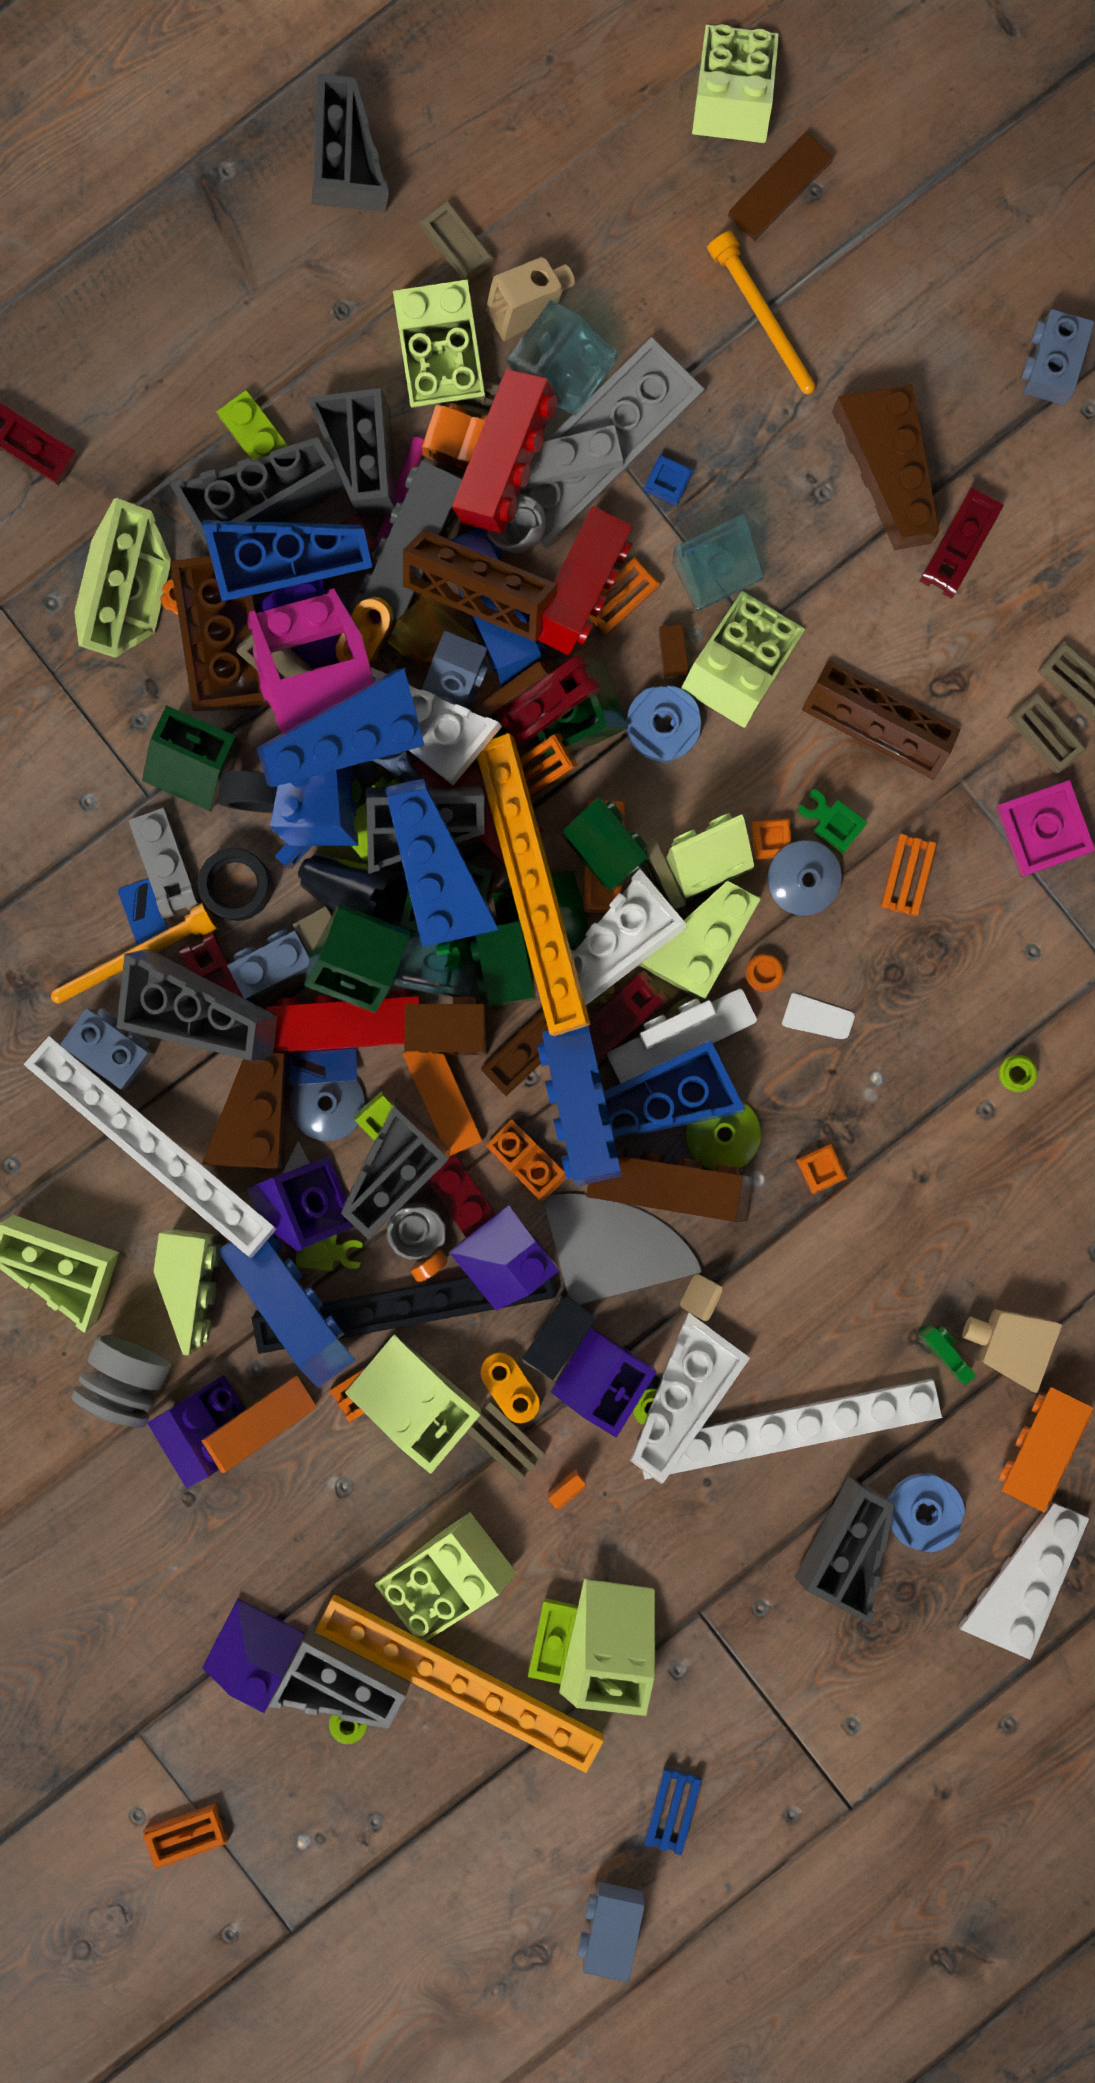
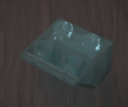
M550 300L508 356L507 361L513 371L547 378L557 397V406L576 416L619 356L580 315Z

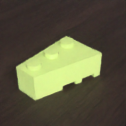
M726 881L684 920L687 926L684 931L638 966L691 996L699 998L700 1001L705 1000L761 899Z

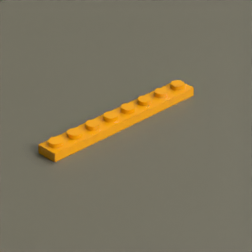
M508 733L490 740L477 758L549 1034L557 1036L591 1024L515 738Z
M335 1594L315 1629V1633L587 1773L604 1742V1734Z

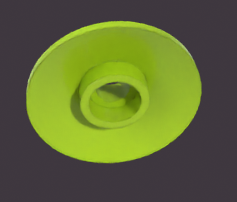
M744 1102L742 1104L745 1110L742 1114L686 1126V1142L689 1151L697 1161H702L701 1165L714 1171H716L717 1164L741 1168L756 1154L761 1140V1128L757 1116ZM722 1127H727L731 1131V1138L726 1142L719 1140L717 1135L718 1130Z

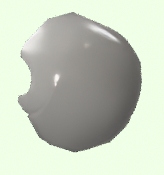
M519 494L517 498L516 514L513 520L508 522L504 534L487 531L489 539L497 548L516 554L531 551L540 543L546 523L545 512L541 505L534 498Z
M412 1202L403 1205L387 1223L386 1232L389 1244L396 1254L409 1260L431 1257L441 1245H444L446 1240L445 1223L437 1210L425 1203Z

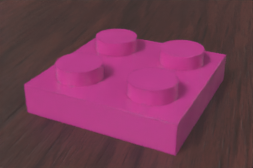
M1070 780L996 807L1021 877L1095 851Z

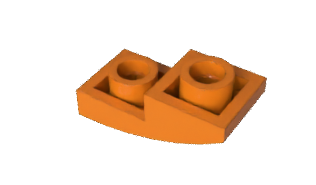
M512 1119L485 1145L542 1203L566 1180L565 1171Z

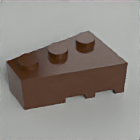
M453 997V1004H405L404 1051L432 1052V1054L487 1055L488 1010L484 1004H479L477 997Z
M273 1053L252 1061L242 1060L201 1165L259 1168L284 1167L289 1077L288 1054Z

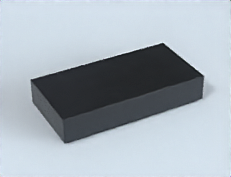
M565 1295L526 1350L522 1359L551 1380H554L591 1328L597 1316Z

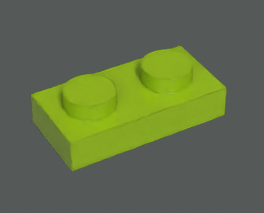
M247 390L216 411L220 420L252 461L270 456L271 451L288 446Z
M543 1599L528 1677L561 1684L578 1605Z

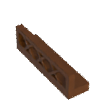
M424 529L403 549V587L534 642L541 636L542 612L556 597V583ZM416 568L424 570L432 582L429 583L417 578ZM450 581L457 584L464 596L455 594L446 582ZM480 595L489 597L498 609L494 610L487 607L480 598ZM518 609L530 614L529 624L520 621L513 610Z
M829 659L802 708V711L932 780L936 778L951 754L961 730ZM830 675L833 678L843 682L845 686H841L829 680L828 676ZM867 695L875 699L877 703L867 700L865 696ZM898 713L909 717L911 721L901 718ZM933 730L947 737V740L945 741L933 735L931 731Z

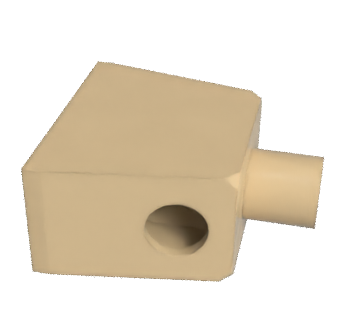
M540 257L494 276L485 311L503 342L551 316L557 309L562 291L575 285L573 273L566 264L552 270L548 261Z
M994 1309L988 1323L969 1317L964 1326L962 1338L980 1344L976 1354L977 1360L1030 1391L1037 1393L1062 1325L1045 1318Z

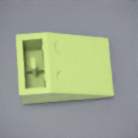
M724 24L716 26L705 25L692 134L766 143L773 102L779 33H771L764 29L747 30L732 28Z
M468 280L393 291L411 408L485 397Z
M741 591L694 662L681 689L745 728L803 635L805 628L744 591Z
M727 813L709 822L710 826L703 833L697 835L695 830H691L673 839L674 843L671 844L672 847L669 849L666 859L685 901L720 886L726 881L750 872L754 868L745 819L742 814L732 819L730 813Z
M171 1229L159 1233L154 1274L183 1355L189 1356L200 1349L203 1342L207 1343L209 1341L211 1320L206 1319L208 1304L213 1305L215 1301L217 1283L211 1282L213 1267H219L221 1255L217 1250L222 1245L217 1244L218 1235Z
M395 1334L345 1392L401 1450L430 1474L481 1415V1407Z
M469 1512L441 1531L374 1585L412 1635L428 1641L497 1597L517 1572L475 1517Z
M584 1579L559 1693L576 1708L646 1716L655 1678V1590L648 1587Z

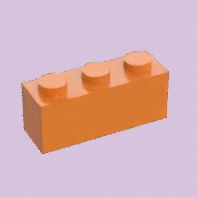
M1050 1387L1048 1393L1040 1391L1032 1408V1412L1037 1414L1031 1428L1024 1425L1015 1446L1021 1448L1016 1461L1008 1460L1000 1475L999 1480L1005 1483L1001 1491L1043 1513L1047 1512L1095 1408L1053 1387Z

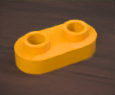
M370 597L363 600L356 606L351 615L352 620L362 635L369 663L373 661L394 620L391 606L379 597ZM371 610H376L380 613L381 620L379 623L371 619ZM344 633L341 634L336 644V656L339 662L353 659Z
M505 1352L490 1354L484 1360L481 1367L483 1383L509 1420L515 1423L531 1421L539 1411L540 1400L538 1393L510 1354ZM496 1366H503L507 1371V1375L503 1379H497L493 1376L492 1370ZM517 1398H524L528 1402V1407L523 1411L515 1409L513 1402Z

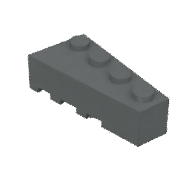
M318 437L271 451L270 456L253 461L251 458L238 461L237 466L218 472L212 469L200 473L201 477L183 482L180 479L169 483L208 551L209 547L202 520L284 522L344 486L337 468Z
M421 460L419 467H412L405 483V487L409 488L404 502L399 501L396 504L390 517V523L394 524L388 538L383 537L377 546L374 557L378 559L375 569L373 573L368 572L361 583L359 592L363 596L360 602L370 597L382 598L391 606L394 619L400 622H408L421 594L403 587V549L423 529L442 536L443 531L448 532L451 527L454 528L459 517L453 510L452 504L462 479ZM416 568V577L427 582L429 577L424 570Z
M150 949L124 954L117 1020L118 1029L251 1061L273 1054L278 1016Z

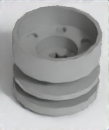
M97 1335L88 1354L87 1361L100 1373H80L78 1380L84 1386L74 1387L70 1396L72 1401L105 1421L134 1428L145 1427L150 1418L145 1410L153 1409L156 1402L143 1389H162L171 1369V1363L161 1355L138 1344L109 1335Z

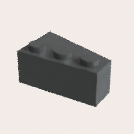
M318 73L315 93L312 204L386 212L390 192L387 182L383 178L379 164V155L370 134L369 121L356 78Z
M381 388L308 397L307 400L331 452L339 475L359 516L365 518L392 514L397 500L390 406Z
M481 786L428 787L456 843L484 834V793ZM385 787L366 788L368 873L370 874L379 871L381 867L402 861Z
M395 1098L341 1211V1214L367 1239H370L450 1157V1149L397 1098Z
M848 1476L794 1576L806 1591L872 1625L874 1616L872 1611L875 1591L879 1589L881 1576H879L882 1554L886 1553L894 1504L881 1493Z
M311 1624L269 1707L281 1709L282 1706L304 1709L306 1714L317 1715L320 1712L341 1716V1720L389 1729L407 1695L411 1682L315 1633L317 1626Z

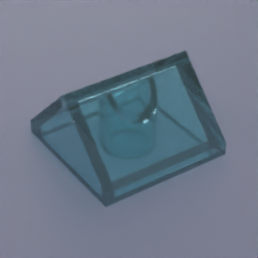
M743 514L674 547L671 562L697 612L764 579L746 517Z
M410 932V937L394 977L393 985L399 989L412 990L413 992L453 999V997H472L478 964L474 963L472 955L470 958L464 959L463 966L460 969L446 971L444 967L447 963V954L437 956L436 947L438 944L422 947L419 934Z

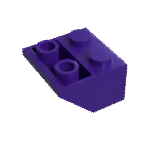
M591 1327L550 1392L583 1418L617 1438L657 1371L655 1366Z
M223 1375L147 1422L183 1484L188 1488L219 1470L201 1440L245 1409Z

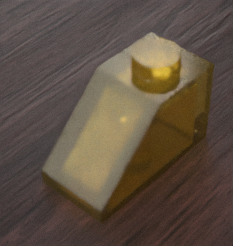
M422 596L398 618L388 643L415 665L430 666L444 631L479 645L482 644V641L429 599Z

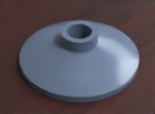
M796 841L783 847L772 859L767 875L769 892L778 906L785 911L801 916L813 915L827 908L836 898L841 886V868L835 855L826 846L814 841ZM807 872H811L814 877L813 883L809 886H805L802 882V878Z
M357 1080L295 1085L290 1096V1111L295 1124L304 1134L320 1141L338 1140L353 1132L358 1126L354 1120V1115L365 1106L364 1093ZM324 1096L330 1097L333 1101V1106L328 1111L322 1110L319 1106V1101Z

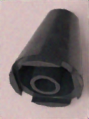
M314 854L311 858H306L302 862L298 871L301 887L332 912L335 911L340 903L390 924L394 923V920L389 918L393 908L401 909L407 891V880L403 871L388 866L381 867L379 871L369 874L368 863Z

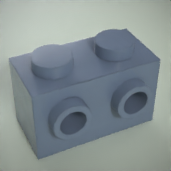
M1053 309L1050 310L1043 322L1038 320L1030 342L1036 345L1033 357L1027 356L1020 376L1021 379L1026 380L1022 394L1065 406L1075 392L1095 321Z
M444 631L422 689L451 704H458L471 710L479 691L472 688V686H481L488 665L482 663L487 648Z
M283 929L267 938L268 945L258 950L251 946L233 956L235 962L227 966L244 999L252 1002L307 973L310 955L296 931L289 933L287 929Z
M86 1008L60 1046L119 1089L129 1090L155 1055L154 1052L147 1048L150 1041L138 1033L129 1032L127 1034L122 1029H118L116 1026L118 1018L104 1008H100L98 1012Z
M598 1881L596 1894L588 1895L585 1909V1918L590 1919L588 1933H580L577 1948V1957H581L583 1960V1973L629 1983L645 1906L643 1891Z

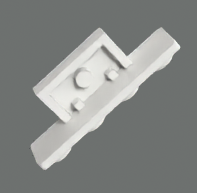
M738 989L713 1002L708 1000L701 1004L699 998L680 1006L678 1008L680 1014L669 1020H666L665 1015H661L645 1023L646 1031L640 1033V1037L611 1050L607 1054L620 1084L710 1040L712 1043H715L755 1024L757 1018L743 990Z

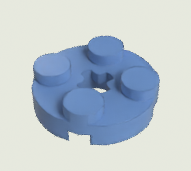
M675 686L652 687L644 690L634 699L628 710V729H626L630 743L642 756L661 763H669L685 756L694 747L700 735L701 718L698 705L686 691ZM666 715L671 716L670 725L673 730L670 732L665 730L661 733L655 729L657 723L654 721V718L656 716L664 718Z
M918 1473L900 1481L894 1487L892 1493L888 1495L887 1499L894 1504L890 1528L904 1545L916 1550H922L923 1552H936L948 1547L957 1539L961 1531L960 1527L965 1515V1507L960 1494L948 1481L934 1473ZM922 1503H925L927 1506L933 1504L935 1510L931 1512L933 1519L929 1522H926L923 1518L916 1519V1513L919 1511L918 1506Z

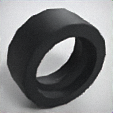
M227 771L220 775L218 802L220 805L232 809L273 813L277 786H267L263 772Z
M231 847L219 850L207 858L199 871L197 886L201 900L210 911L226 920L242 921L251 919L264 910L271 898L273 884L270 871L259 857L246 849ZM234 862L250 867L256 875L258 883L252 900L245 905L237 907L227 906L220 902L213 888L214 877L218 870L226 864Z

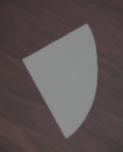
M582 1194L550 1195L544 1201L568 1296L579 1304L702 1272L698 1260L687 1244L670 1227L642 1210L618 1202L588 1198Z

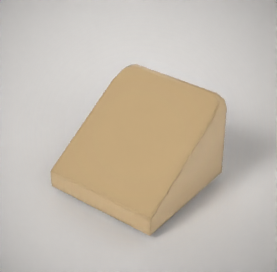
M695 1274L680 1302V1306L701 1320L709 1321L723 1292V1287L700 1274Z

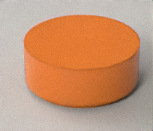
M759 954L753 957L745 968L747 983L751 988L759 992H768L775 989L781 983L784 975L781 962L770 954Z
M437 1249L431 1257L419 1260L409 1271L417 1282H422L440 1271L448 1263V1259L441 1249Z

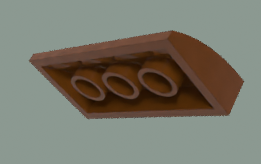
M211 556L170 561L193 711H218L269 706L268 700H264L260 689L258 671L236 652V648L252 632V629L248 628L249 612L255 611L253 596L250 595L222 602Z

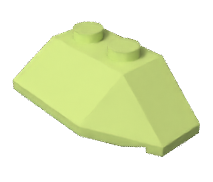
M119 498L113 500L91 540L74 611L79 646L114 658L155 633L162 604L160 600L161 595H163L162 587L167 582L171 566L170 556L163 538L154 523L155 518L152 511Z

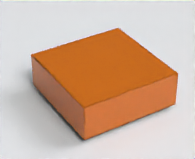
M789 818L751 822L754 860L773 859L783 847L792 843Z
M831 1144L796 1159L811 1194H815L847 1179Z
M576 1468L548 1492V1500L555 1509L563 1507L585 1488L584 1476Z

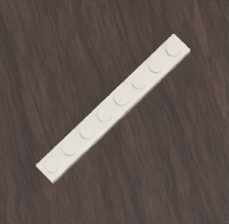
M50 1036L23 1064L248 1257L252 1258L276 1230L272 1224Z
M927 1379L705 1425L701 1428L670 1474L942 1418L934 1380ZM643 1471L644 1479L652 1478Z

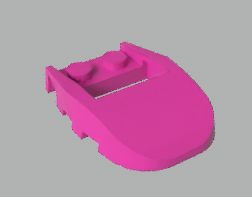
M335 589L328 590V593L263 612H249L248 628L252 629L254 640L253 654L260 678V689L264 700H268L275 713V721L282 733L308 720L331 705L342 701L365 686L374 683L362 635ZM341 633L345 634L353 659L280 679L271 653Z

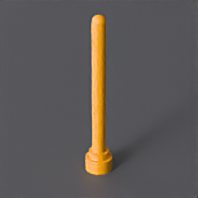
M732 231L722 233L707 246L708 252L714 262H719L721 266L728 268L804 394L813 393L815 390L813 379L738 257L740 255L738 249L740 243Z
M204 902L189 909L190 914L185 916V921L53 990L51 993L52 1001L57 1004L63 1003L123 971L124 954L145 949H150L157 953L192 933L195 936L200 933L204 936L218 929L211 911Z

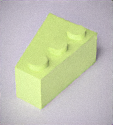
M15 1215L1 1222L0 1269L24 1288L32 1289L47 1301L46 1304L55 1311H61L76 1323L75 1326L86 1333L98 1321L120 1252Z

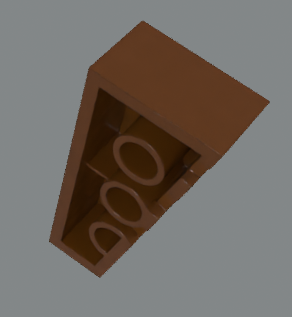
M913 384L839 396L832 410L833 416L837 424L841 426L846 437L847 447L856 459L861 471V478L865 487L869 488L875 501L876 511L894 550L931 544L939 533Z
M616 1148L622 1177L591 1183L587 1187L586 1197L732 1222H747L754 1177L739 1175V1167L717 1164L716 1171L701 1169L702 1161L679 1158L678 1165L664 1163L665 1155L642 1152L641 1159L627 1157L628 1149Z

